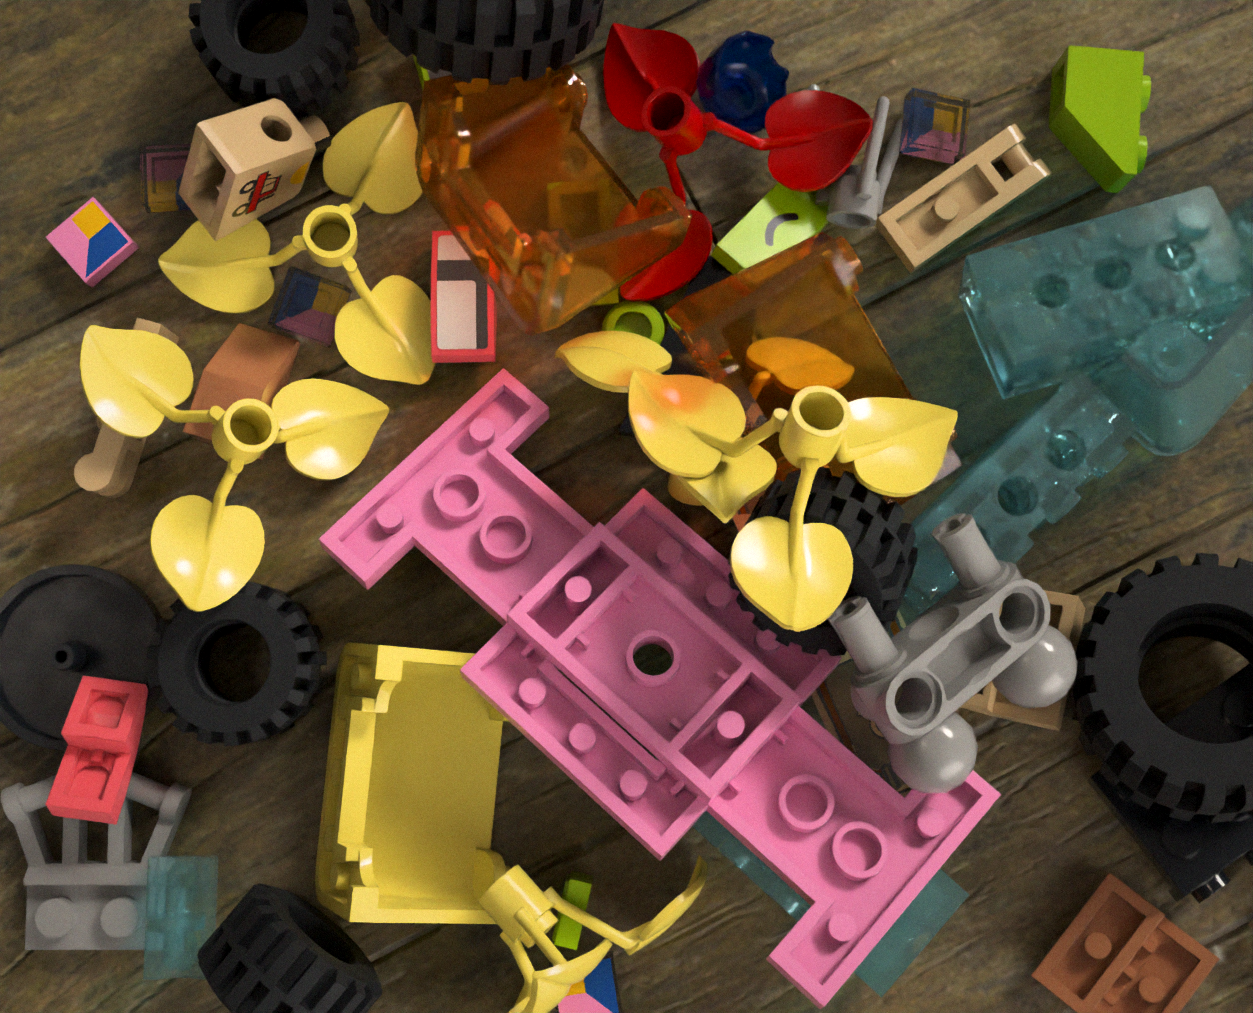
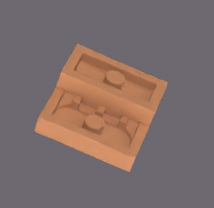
M1109 872L1031 976L1076 1013H1180L1220 958L1164 917L1165 914Z

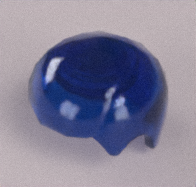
M745 30L726 38L713 48L699 67L696 82L698 97L706 113L712 112L717 119L752 135L766 129V112L773 103L786 96V81L789 77L788 69L779 65L772 54V47L775 44L774 40L769 36Z

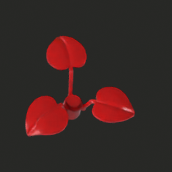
M613 23L608 34L603 70L608 107L615 119L625 128L635 132L648 131L662 146L659 158L665 164L673 192L672 204L659 196H647L637 200L622 212L615 224L616 270L621 297L631 302H639L667 296L690 282L706 263L713 240L712 225L703 213L692 209H684L686 194L676 159L678 156L687 155L699 149L706 138L707 131L713 130L759 151L770 150L768 169L773 178L779 184L792 191L811 192L827 187L846 172L872 131L873 120L870 115L854 101L834 93L818 90L793 92L780 98L769 107L765 116V127L769 138H759L717 119L712 112L702 113L690 99L694 95L700 81L701 63L694 47L685 38L665 30L641 29Z

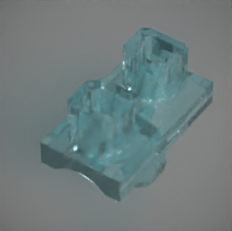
M218 855L148 857L143 980L166 978L206 979L199 966L197 954L198 950L216 930Z

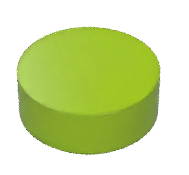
M626 300L616 304L606 314L602 325V331L635 333L659 345L664 338L665 332L663 319L659 312L652 305L644 301L631 302Z

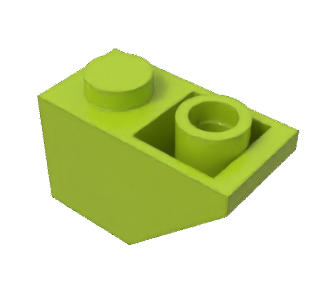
M1068 45L1052 68L1048 128L1105 192L1118 193L1137 174L1142 172L1147 157V137L1139 135L1140 117L1147 109L1151 94V78L1149 75H1143L1144 52Z

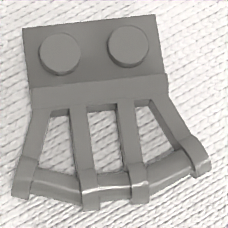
M132 771L117 824H108L107 861H87L88 821L63 817L62 861H54L37 810L46 806L45 804L56 775L29 786L19 782L2 789L1 803L3 810L15 826L28 863L23 879V885L27 886L25 950H155L163 945L165 859L192 793L191 788L177 782L169 787ZM133 801L159 811V819L142 860H131Z

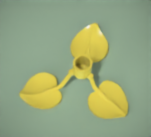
M406 102L392 103L372 109L351 121L331 140V146L326 149L324 154V181L328 188L336 194L353 198L348 204L344 203L339 207L325 205L313 210L304 222L303 235L294 236L292 242L276 254L269 255L271 239L264 225L257 219L217 241H214L198 220L158 259V264L164 274L187 297L215 311L240 314L260 308L273 296L275 283L269 267L279 266L300 251L307 250L312 259L320 265L326 267L342 266L361 299L352 300L345 304L338 313L335 322V342L338 351L353 369L371 378L413 385L426 383L433 372L436 363L432 362L431 301L417 284L400 275H392L382 279L370 291L357 267V263L353 259L358 247L356 224L352 215L360 210L363 202L376 213L391 215L411 207L425 190L428 179L427 154L416 128L411 107Z
M90 325L85 331L81 344L79 371L85 397L94 414L111 430L128 437L145 438L152 435L158 429L164 416L176 423L211 422L214 425L212 431L213 447L217 454L227 461L228 464L214 494L213 502L197 495L181 496L170 502L159 512L150 531V551L156 568L184 605L196 612L214 608L234 596L252 577L263 555L265 544L264 530L259 516L253 510L244 506H225L227 496L238 474L243 470V465L255 461L272 443L279 444L285 442L286 459L295 471L317 481L339 479L353 471L365 458L376 433L389 413V407L372 395L358 388L324 379H302L288 384L275 395L270 407L256 399H242L233 403L226 412L219 406H213L210 410L182 411L175 407L185 402L191 394L194 381L191 363L184 351L169 339L143 330L111 329Z
M625 331L588 333L564 343L555 351V358H561L569 370L583 381L599 389L619 393H628L630 378L634 370L663 375L661 373L667 371L671 367L672 362L671 355L656 342L644 336ZM773 334L761 337L750 346L748 355L750 362L762 370L758 371L754 376L741 402L745 418H747L763 386L773 380L783 389L795 394L806 387L816 385L835 389L846 383L853 376L855 364L845 360L832 349L808 338L790 334ZM757 444L736 458L722 453L717 468L707 477L688 478L670 473L668 492L674 499L682 503L695 506L704 505L723 523H727L745 503L770 486L776 475L777 464L771 454Z
M634 370L628 389L629 419L636 440L643 452L661 469L681 477H707L717 468L722 453L733 458L739 457L777 431L780 432L779 446L789 463L801 469L789 522L777 517L764 516L746 524L737 534L731 547L730 568L734 582L742 594L756 608L780 627L795 632L814 628L828 619L846 595L853 574V557L843 533L836 527L825 523L803 524L805 508L818 468L829 463L834 455H836V459L840 463L852 462L855 477L867 489L892 497L915 495L925 490L933 482L941 469L947 445L958 417L956 410L910 399L871 397L857 399L848 403L836 390L816 385L800 390L795 395L788 412L782 408L775 409L769 421L739 440L746 423L744 409L739 398L730 389L716 381L693 375H655Z
M698 855L686 890L663 908L653 920L626 932H621L564 900L552 886L545 892H542L518 864L508 870L478 900V903L503 930L499 936L509 946L524 977V986L514 1007L508 1013L550 1012L568 994L572 984L580 982L595 969L613 945L611 942L624 948V951L630 956L663 934L691 906L699 895L707 879L708 869L706 861ZM552 908L558 910L603 936L605 939L595 949L567 962L546 936V933L558 922V919L550 910ZM521 941L528 949L536 943L554 967L535 971Z

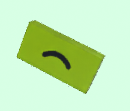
M777 183L716 245L711 256L759 296L829 223L826 217L828 206L815 204L817 190L811 192L792 191Z

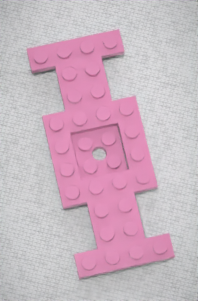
M503 368L319 538L322 549L363 587L369 590L404 555L416 546L503 625L460 669L461 677L649 852L661 861L704 812L707 811L809 903L811 907L766 960L813 1004L822 1009L1001 794L976 772L972 771L961 786L947 793H922L911 789L905 797L900 795L800 707L838 666L841 660L840 656H830L825 649H819L817 655L802 652V646L790 642L788 647L775 640L777 635L769 629L762 632L752 623L755 615L752 612L742 611L736 601L740 591L730 587L728 575L731 568L728 564L729 561L644 488L605 526L599 522L593 527L511 455L549 419V407ZM648 644L659 645L670 654L672 665L663 674L647 675L636 667L633 655L642 646ZM558 670L562 671L571 681H573L581 690H583L592 700H594L625 730H627L646 749H648L658 760H656L651 754H649L640 744H638L630 735H628L619 725H617L608 715H606L597 705H595L586 695H584Z

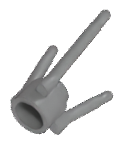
M816 84L808 87V90L820 91ZM881 96L876 103L872 131L867 140L862 166L850 165L846 172L834 183L817 190L815 204L828 206L827 220L835 225L855 229L869 228L876 225L877 218L882 215L884 195L903 145L905 119H900L896 123L877 174L876 166L890 104L889 99L885 96Z

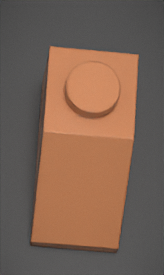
M239 323L203 369L190 410H210L213 406H219L226 412L233 403L242 399H256L270 407L275 395L283 387L287 386L301 343L292 338ZM211 422L185 423L183 432L203 443L213 445L212 431L214 425ZM263 453L260 457H258L257 459L262 460V459H263V456H264V453Z

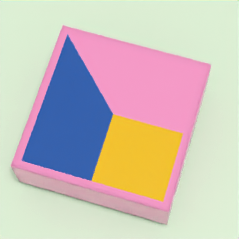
M94 197L46 236V239L81 279L92 288L139 249V246Z

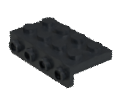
M1249 663L1166 722L1165 725L1184 737L1205 743L1224 744L1247 738L1253 733V666ZM1099 771L1088 779V783L1172 887L1168 892L1176 902L1189 893L1192 894L1198 903L1210 897L1231 881L1223 869L1242 855L1251 866L1253 865V816H1250L1247 812L1238 813L1232 821L1210 823L1207 815L1195 814L1190 821L1169 817L1170 808L1153 802L1151 807L1147 809L1132 801L1131 797L1134 791L1121 781L1113 787Z

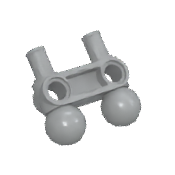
M965 513L947 518L937 525L931 533L959 579L957 586L890 639L865 597L854 596L842 601L834 613L827 619L856 664L851 676V699L855 709L863 718L875 722L885 740L889 742L887 753L893 771L911 789L922 793H947L961 786L973 771L978 745L972 727L956 710L990 681L1013 704L1023 708L1047 707L1060 701L1074 684L1078 662L1072 643L1059 630L1048 625L1050 621V603L1046 592L1039 584L1024 579L1016 564L997 560L978 529L971 514L965 515ZM1002 602H1003L1002 612H1001V615H1000V617H999V609H1000L1001 604H1002ZM903 683L902 695L895 705V694L898 687Z

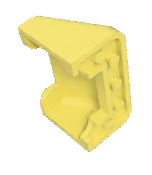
M351 642L345 644L341 651L334 691L316 859L315 886L320 904L348 922L497 924L478 903V900L492 884L511 869L510 866H505L504 860L498 852L491 850L503 721H509L461 677L460 669L475 655L474 653Z

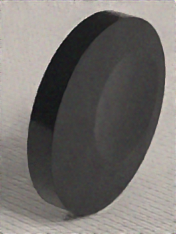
M79 564L59 565L42 569L12 586L0 598V721L11 732L29 743L48 749L66 750L68 744L61 731L83 675L146 684L148 697L145 719L162 693L160 688H149L147 674L157 672V660L146 659L148 645L159 646L162 635L153 631L162 616L149 596L131 580L118 573Z

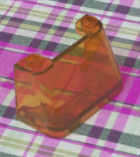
M569 64L564 65L555 72L548 67L546 68L545 75L541 78L524 82L522 77L510 78L507 85H489V79L472 78L471 83L453 80L452 75L424 81L415 151V168L419 184L430 204L525 334L534 336L560 327L679 248L683 243L692 215L681 198L676 196L667 187L659 185L643 191L638 201L580 129L583 110L588 101V93L584 80L578 73L574 72Z
M819 232L685 297L664 311L670 325L702 376L710 379L713 384L720 383L739 398L746 418L745 429L741 436L743 438L769 421L775 409L782 408L788 412L795 395L800 390L809 386L819 385L832 388L839 392L848 403L857 399L871 397L917 400L912 397L854 295L859 291V285L855 276L863 272V267L853 248L842 236L834 239L823 232ZM955 428L951 433L942 467L928 487L963 465L950 443L958 438ZM778 431L758 445L769 452L775 459L777 470L773 482L777 479L784 482L788 473L800 470V468L789 463L779 446L780 432ZM834 455L829 463L822 466V468H830L832 476L842 477L844 470L854 473L852 462L840 463L837 461L836 455ZM919 493L907 497L883 495L882 498L887 503L897 501L901 506Z

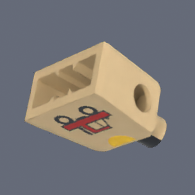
M276 98L196 124L178 193L214 241H217L294 198L302 188L313 157L325 152L331 146L329 131L323 121L314 115L298 121L287 105Z

